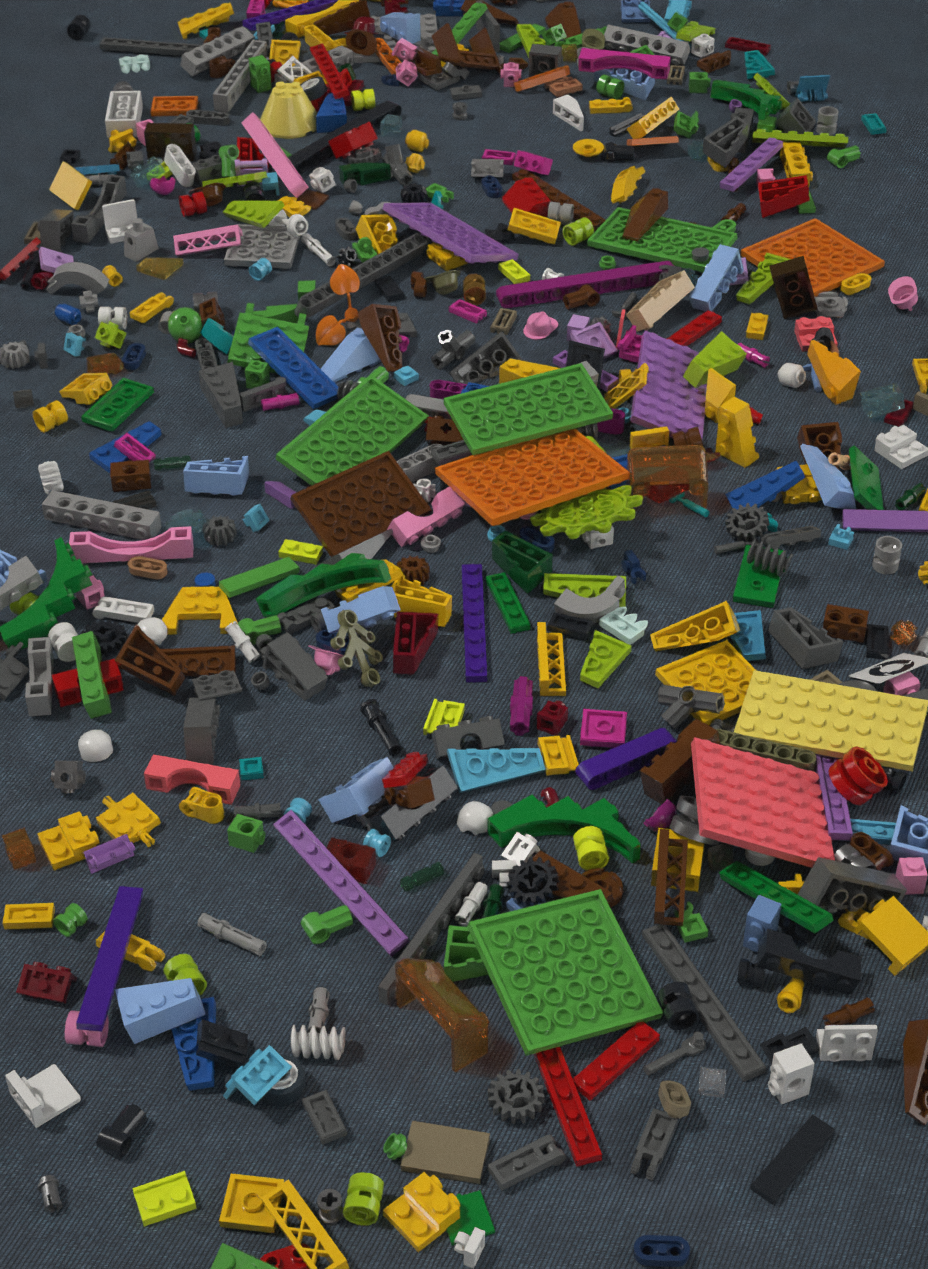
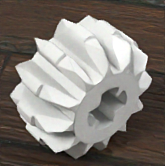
M48 461L40 464L38 470L45 493L48 495L52 490L63 491L64 486L57 463L55 461Z

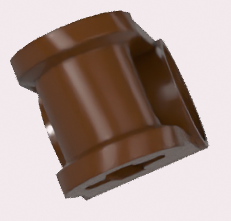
M223 55L209 61L210 77L221 78L223 75L228 74L236 63L235 60L227 59Z
M857 832L851 837L850 845L860 852L861 856L870 860L875 865V870L880 871L894 863L892 854L868 834Z

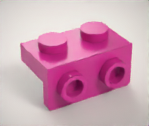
M632 325L629 331H626L624 338L619 341L617 349L619 350V358L638 363L642 336L636 334L635 325Z

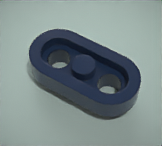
M488 175L482 179V188L488 197L499 198L502 196V187L494 176Z
M134 343L128 346L122 357L124 368L135 370L141 365L146 355L143 344Z
M525 526L520 529L519 538L547 552L554 550L555 540L552 536H543L540 530L533 526Z
M328 629L317 633L316 645L323 650L344 655L350 639L345 636V646L339 650H334L330 641L337 636V633H329Z
M643 1235L635 1241L633 1254L636 1261L644 1266L680 1267L686 1264L689 1259L690 1246L684 1238L679 1236ZM648 1251L651 1255H645L643 1252ZM676 1252L679 1256H673L671 1253Z

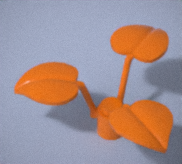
M344 264L338 265L332 274L330 286L334 293L347 295L348 309L345 311V319L337 321L332 315L321 319L316 329V342L319 346H332L341 343L346 334V330L341 323L357 322L359 319L358 311L352 308L350 293L357 292L359 289V277L352 268Z

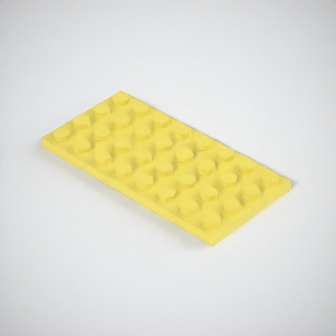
M754 670L734 732L811 750L815 754L841 759L852 747L858 746L868 751L881 766L913 772L928 711V700Z

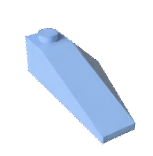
M356 328L345 337L322 366L321 370L335 383L347 378V374L354 371L359 373L363 367L368 365L373 367L381 362L364 331L361 328Z

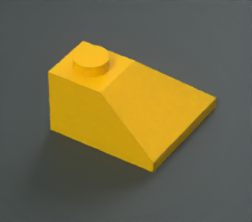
M712 368L708 369L705 415L715 423H718L719 408L726 401L735 397L736 385Z

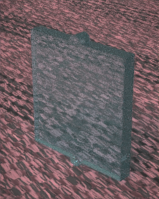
M608 434L602 439L597 440L611 458L629 454L630 444Z

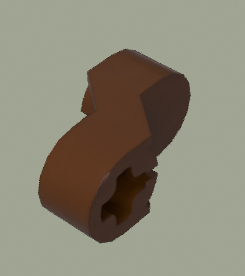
M413 271L411 274V289L414 290V297L425 298L427 283L424 279L423 272Z

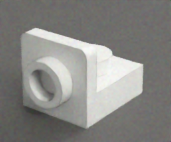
M517 832L502 853V857L506 860H516V866L520 867L521 860L527 863L529 857L534 852L538 853L540 851L536 844L538 841L529 834L523 836Z

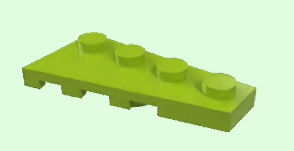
M759 73L754 75L753 78L757 81L756 85L766 90V94L781 96V109H786L790 105Z
M267 172L202 181L204 187L212 183H223L227 188L233 187V183H238V186L246 185L247 181L251 180L259 183L262 182L263 178H267Z
M232 201L227 205L223 213L226 217L265 228L285 205L282 201Z
M544 573L543 594L559 598L567 588L578 596L592 598L601 595L617 576ZM620 576V577H622L623 579H625V589H626V576ZM626 591L623 597L619 599L620 607H626Z

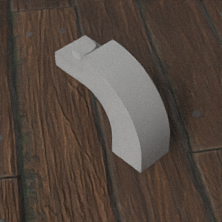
M70 262L57 267L54 275L48 280L49 285L46 290L53 294L66 284H77L87 291L91 290L92 294H99L106 288L109 279L100 270L91 265Z
M617 576L601 595L592 598L578 596L566 588L554 603L555 612L597 623L604 615L620 607L619 599L623 597L626 591L625 579Z

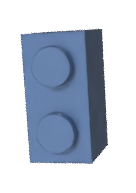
M758 895L747 914L743 941L744 947L758 952V943L767 928L774 931L778 930L781 903Z

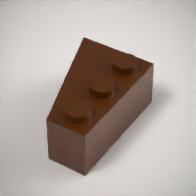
M136 624L116 657V664L120 669L175 696L185 680L182 670Z

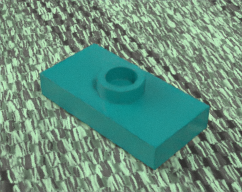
M876 113L862 115L861 120L871 135L886 133V127Z

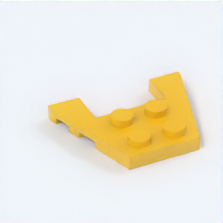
M214 586L182 587L162 618V621L167 626V635H177L179 620L221 619L220 634H228L225 628L230 623L237 622L227 595L220 587Z

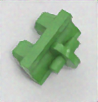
M367 237L361 238L357 243H352V248L356 250L358 259L362 263L378 255L372 247L371 240Z

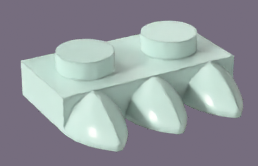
M148 55L125 56L119 59L121 71L126 74L130 72V69L136 73L140 71V68L144 71L150 69Z
M618 607L599 619V626L629 645L644 636V631L648 625L647 620L635 623L637 614L625 615L627 607Z

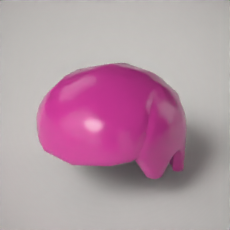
M165 176L160 179L152 178L150 188L157 194L168 195L174 190L176 180L171 177L168 181Z

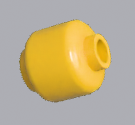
M412 130L407 133L405 144H407L410 150L422 152L424 148L427 149L429 139H427L425 132Z

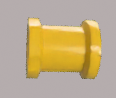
M108 265L102 270V273L109 279L108 283L111 286L116 287L122 282L123 277L114 266Z

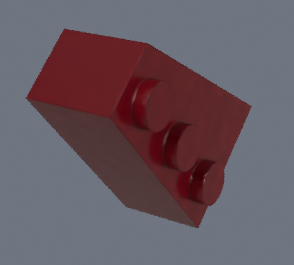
M397 612L393 673L415 674L438 633L439 614Z

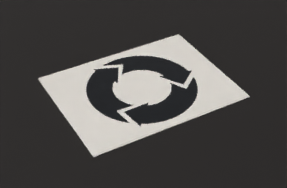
M902 653L851 674L849 677L882 683L927 664L928 658Z

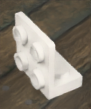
M134 199L102 205L106 235L110 244L124 241V232L133 227L132 220L137 218Z
M827 1025L825 1029H817L816 1038L819 1046L820 1061L872 1060L878 1032L877 1025Z
M55 1064L28 1080L24 1076L20 1078L15 1070L5 1075L11 1096L35 1128L81 1101L80 1095Z

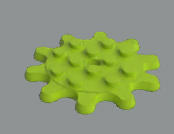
M623 485L612 490L605 487L604 489L590 492L587 495L573 498L570 501H564L552 507L541 509L543 513L531 516L530 521L534 526L543 525L540 527V532L543 536L565 532L569 539H576L586 531L594 530L600 533H608L611 530L612 523L616 521H630L635 518V509L631 508L642 505L643 496H629L632 490L630 485Z

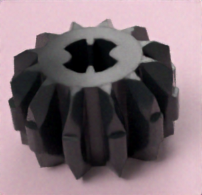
M409 184L401 189L400 198L402 203H426L428 194L426 187H422L421 184Z

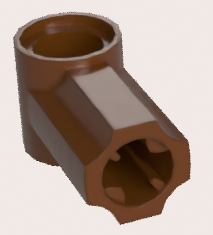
M209 28L208 36L204 43L221 37L220 28Z
M588 284L583 285L579 291L563 296V302L567 310L586 304L588 306H595L600 300V295Z

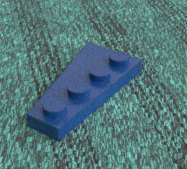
M150 421L127 432L145 447H148L162 435L161 429ZM122 436L89 453L90 459L108 473H110V463L124 462L129 459L114 447L115 442Z
M794 461L725 495L732 509L738 510L740 504L746 507L747 503H749L750 507L757 504V507L760 508L759 506L766 501H773L779 492H785L803 480L805 475L798 462Z

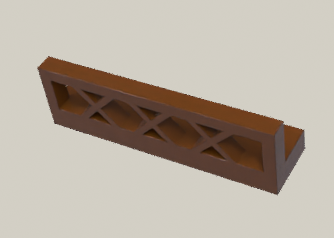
M417 46L415 58L409 61L416 65L417 72L425 76L442 73L441 58Z
M660 829L654 924L683 926L688 840L670 839L669 829ZM668 846L683 847L682 853L674 857L668 851ZM673 865L681 870V873L674 878L667 872ZM672 885L680 891V894L673 899L666 893V890ZM673 906L679 912V918L664 917V911Z

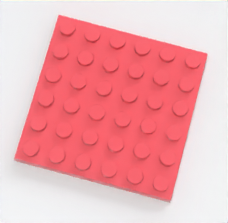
M694 737L691 743L700 836L811 868L818 857L835 861L831 836L828 835L821 796L822 791L820 790L818 780L819 776L816 772L807 771L790 764L787 765L770 758H763L750 752H743L729 746L719 745L709 740Z

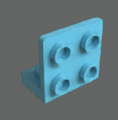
M270 1045L264 1051L259 1048L249 1058V1062L244 1067L241 1066L231 1076V1079L225 1085L227 1091L223 1097L227 1100L238 1089L255 1105L292 1066Z

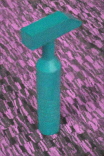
M684 491L677 492L669 497L670 503L678 500L683 506L703 517H708L710 513L709 510L688 499H682L685 496Z

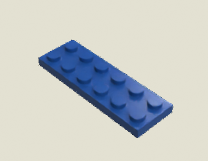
M279 327L249 338L248 344L281 377L286 378V382L312 409L338 399L337 392L339 387Z

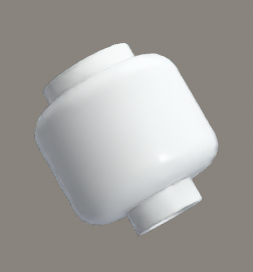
M785 363L778 371V378L783 386L797 388L804 383L806 372L801 365Z

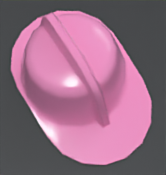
M904 276L890 284L888 293L891 302L899 309L912 311V306L918 301L915 281L911 277Z
M543 311L533 313L529 316L523 331L526 337L533 340H541L549 336L558 327V322L548 317Z
M308 645L315 650L314 662L326 672V675H332L334 672L341 670L338 660L344 655Z

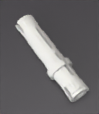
M308 233L302 236L301 241L308 246L311 252L315 253L328 266L335 264V257L324 249L317 239L312 238Z

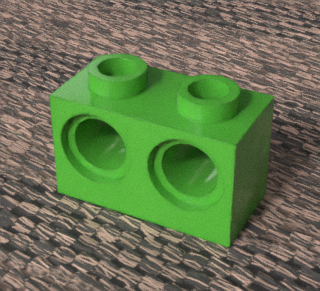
M263 55L248 58L251 86L258 93L272 90L270 62Z

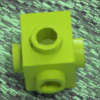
M109 321L108 324L101 322L94 338L100 340V344L110 348L112 345L120 349L127 332L118 329L119 325Z

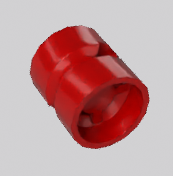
M203 192L192 193V196L188 194L179 196V205L184 217L192 216L194 212L197 214L207 212V204Z

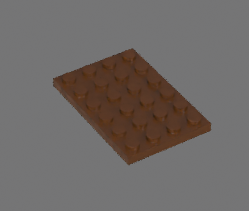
M389 451L294 493L290 498L330 557L387 531L392 520L407 511L415 516L424 517L430 514L432 510Z

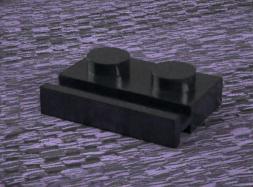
M203 1019L201 1020L197 1029L198 1050L196 1055L237 1069L241 1066L244 1067L247 1064L245 1057L247 1056L248 1034Z

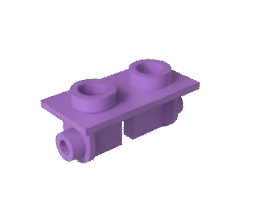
M124 834L83 853L92 874L134 856L135 846L133 842L129 841L128 835Z

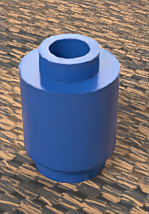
M59 304L55 309V316L63 322L76 325L81 320V311L68 304Z

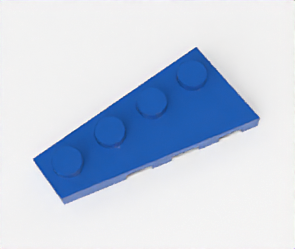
M214 997L201 999L206 1015L171 1029L189 1091L214 1087L215 1061L196 1055L198 1050V1024L202 1019L216 1024V1001Z

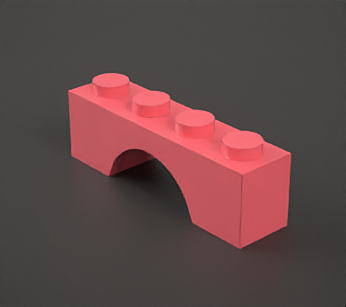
M154 754L144 772L146 789L168 793L173 788L182 784H197L204 787L208 792L220 795L222 803L232 805L241 786L239 770Z

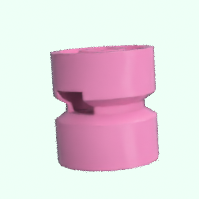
M70 1011L65 1025L66 1043L82 1045L86 1042L88 1046L103 1047L109 1030L108 1015L102 1032L78 1030L76 1022L80 1011Z

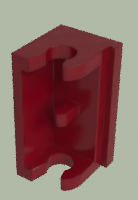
M385 0V15L393 12H408L407 7H400L399 5L400 2H406V0Z

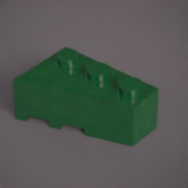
M505 530L492 540V559L527 594L544 580V573L552 574L553 554Z

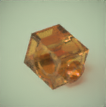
M25 828L2 835L5 851L14 870L36 862L34 849Z

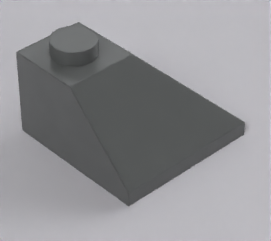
M796 98L779 114L776 123L784 133L797 131V134H804V132L812 130L816 120L800 100Z

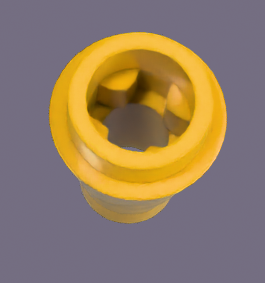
M792 978L778 994L777 1004L783 1012L794 1013L800 1009L804 988L803 980Z

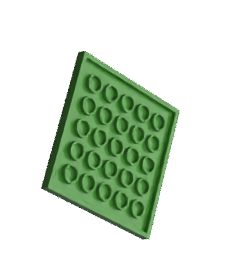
M601 889L468 923L467 928L526 1056L631 1027L642 1021L656 1020L663 1015V1011Z

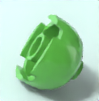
M178 308L169 316L168 330L172 338L177 342L179 338L187 339L188 344L193 343L202 335L200 333L203 329L201 317L192 308Z

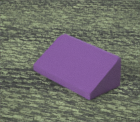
M278 481L265 482V493L290 509L295 507L290 498L292 494L297 492Z

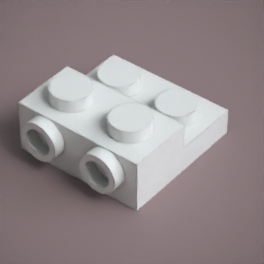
M905 425L900 427L894 426L890 432L886 434L880 433L876 437L874 451L901 469L928 456V448L916 440L917 433Z

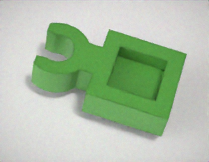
M436 183L426 188L428 197L432 199L435 191L441 192L443 202L448 203V198L454 199L452 191H447L446 187Z
M686 902L683 926H677L684 942L708 937V929L700 913L693 914L692 903ZM674 908V915L676 918H679V912Z

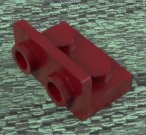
M33 962V965L24 964L16 993L66 1004L71 982H76L77 977L71 973V969L57 966L55 970L48 968L47 964L41 962Z

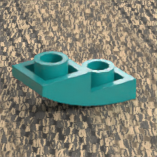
M208 318L200 333L210 343L228 354L234 336L225 331L222 325Z

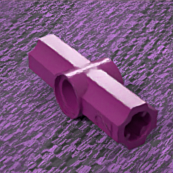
M523 676L514 680L513 696L511 695L510 731L518 736H523L529 732L530 716H532L533 681Z

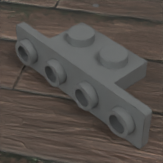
M21 641L16 647L12 645L5 653L7 657L4 660L0 658V698L3 701L29 672V668L15 659V656L24 645Z

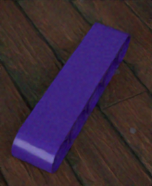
M660 728L581 762L577 766L575 773L589 790H594L641 770L644 766L652 765V759L657 754L662 756L666 746L670 742L676 743L677 740L666 728Z

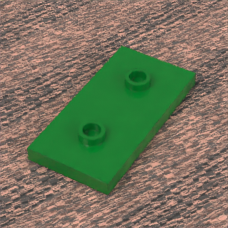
M122 378L81 416L82 422L113 432L154 393V387Z
M854 445L849 448L854 498L867 510H884L879 469Z
M746 545L733 595V602L774 608L780 582L777 570L774 573H770V566L763 570L762 563L759 567L754 566V561L748 564L747 555L751 545ZM778 550V555H780L783 552V550Z

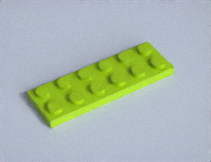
M757 129L756 132L753 131L752 143H764L768 138H776L783 142L800 141L801 145L846 148L848 144V137H845V134L829 136V133L813 135V132L797 134V131L782 133L781 130L766 132L764 129Z

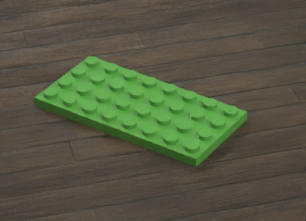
M617 207L587 240V245L596 249H604L654 262L671 261L674 266L703 273L705 266L712 259L713 252L717 250L720 244L731 247L737 240V233L660 217L637 242L623 238L630 210ZM698 247L707 248L709 250V258L704 262L694 261L692 259L693 249Z
M582 363L444 398L443 402L472 455L613 418V412Z
M370 375L279 451L275 459L307 483L314 485L384 452L389 451L391 453L424 424L428 415Z

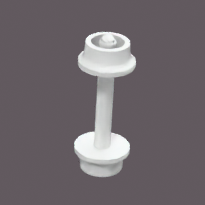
M281 210L268 224L269 226L286 225L289 234L297 237L305 234L308 230V222L302 215L294 214L287 219L284 210Z

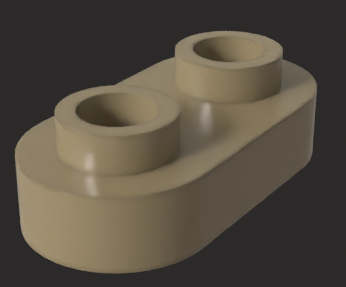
M662 1081L658 1096L663 1109L672 1118L680 1119L687 1116L690 1111L691 1101L686 1088L675 1081Z

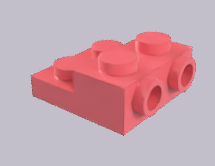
M819 316L816 319L802 317L796 320L794 332L802 352L808 351L810 341L822 327L831 330L836 346L838 345L831 318Z

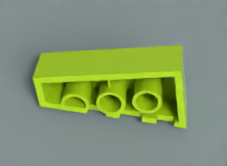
M721 331L692 359L683 377L697 388L707 383L708 369L712 368L722 376L738 370L747 353Z

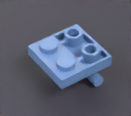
M621 0L620 12L622 23L650 22V18L638 8L640 2H644L650 7V0Z

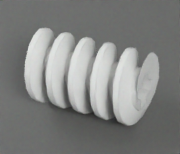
M295 1024L293 1025L291 1049L295 1058H298L302 1051L304 1058H309L312 1052L314 1058L318 1059L321 1052H323L324 1058L329 1059L333 1052L334 1059L339 1060L344 1052L345 1027L342 1028L340 1034H337L335 1027H332L330 1034H327L325 1026H322L320 1033H317L315 1026L312 1025L310 1032L307 1033L305 1025H302L299 1032H296Z

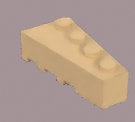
M685 270L660 280L626 315L632 325L636 326L637 332L643 329L647 331L654 326L653 323L661 319L668 310L695 287Z

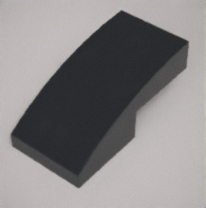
M807 1027L786 1037L781 1033L760 1044L771 1065L774 1053L801 1043L809 1056L819 1052V1046Z

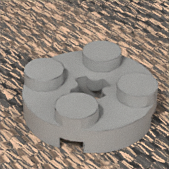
M835 292L819 293L818 297H815L818 310L814 311L817 312L818 317H844L848 306L846 297L843 296L842 299Z

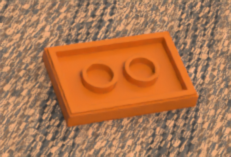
M198 96L153 97L151 116H179L180 114L186 116L187 111L197 110Z
M677 136L627 139V146L679 143Z

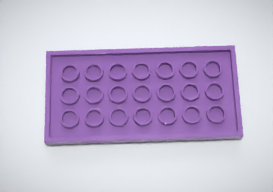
M384 203L383 210L388 212L389 216L398 218L399 222L408 224L413 230H418L422 236L431 238L432 242L443 245L444 249L453 251L454 255L458 257H463L467 263H486L489 261L498 263V261L505 262L511 259L514 261L518 259V253L432 203Z
M644 331L641 339L637 369L643 363H646L649 370L646 385L639 391L636 390L633 396L631 422L648 429L667 426L670 438H673L672 433L678 431L686 433L689 428L698 426L701 439L703 438L707 383L695 388L683 377L690 362L699 352L687 346L679 345L670 339L662 338L653 332Z

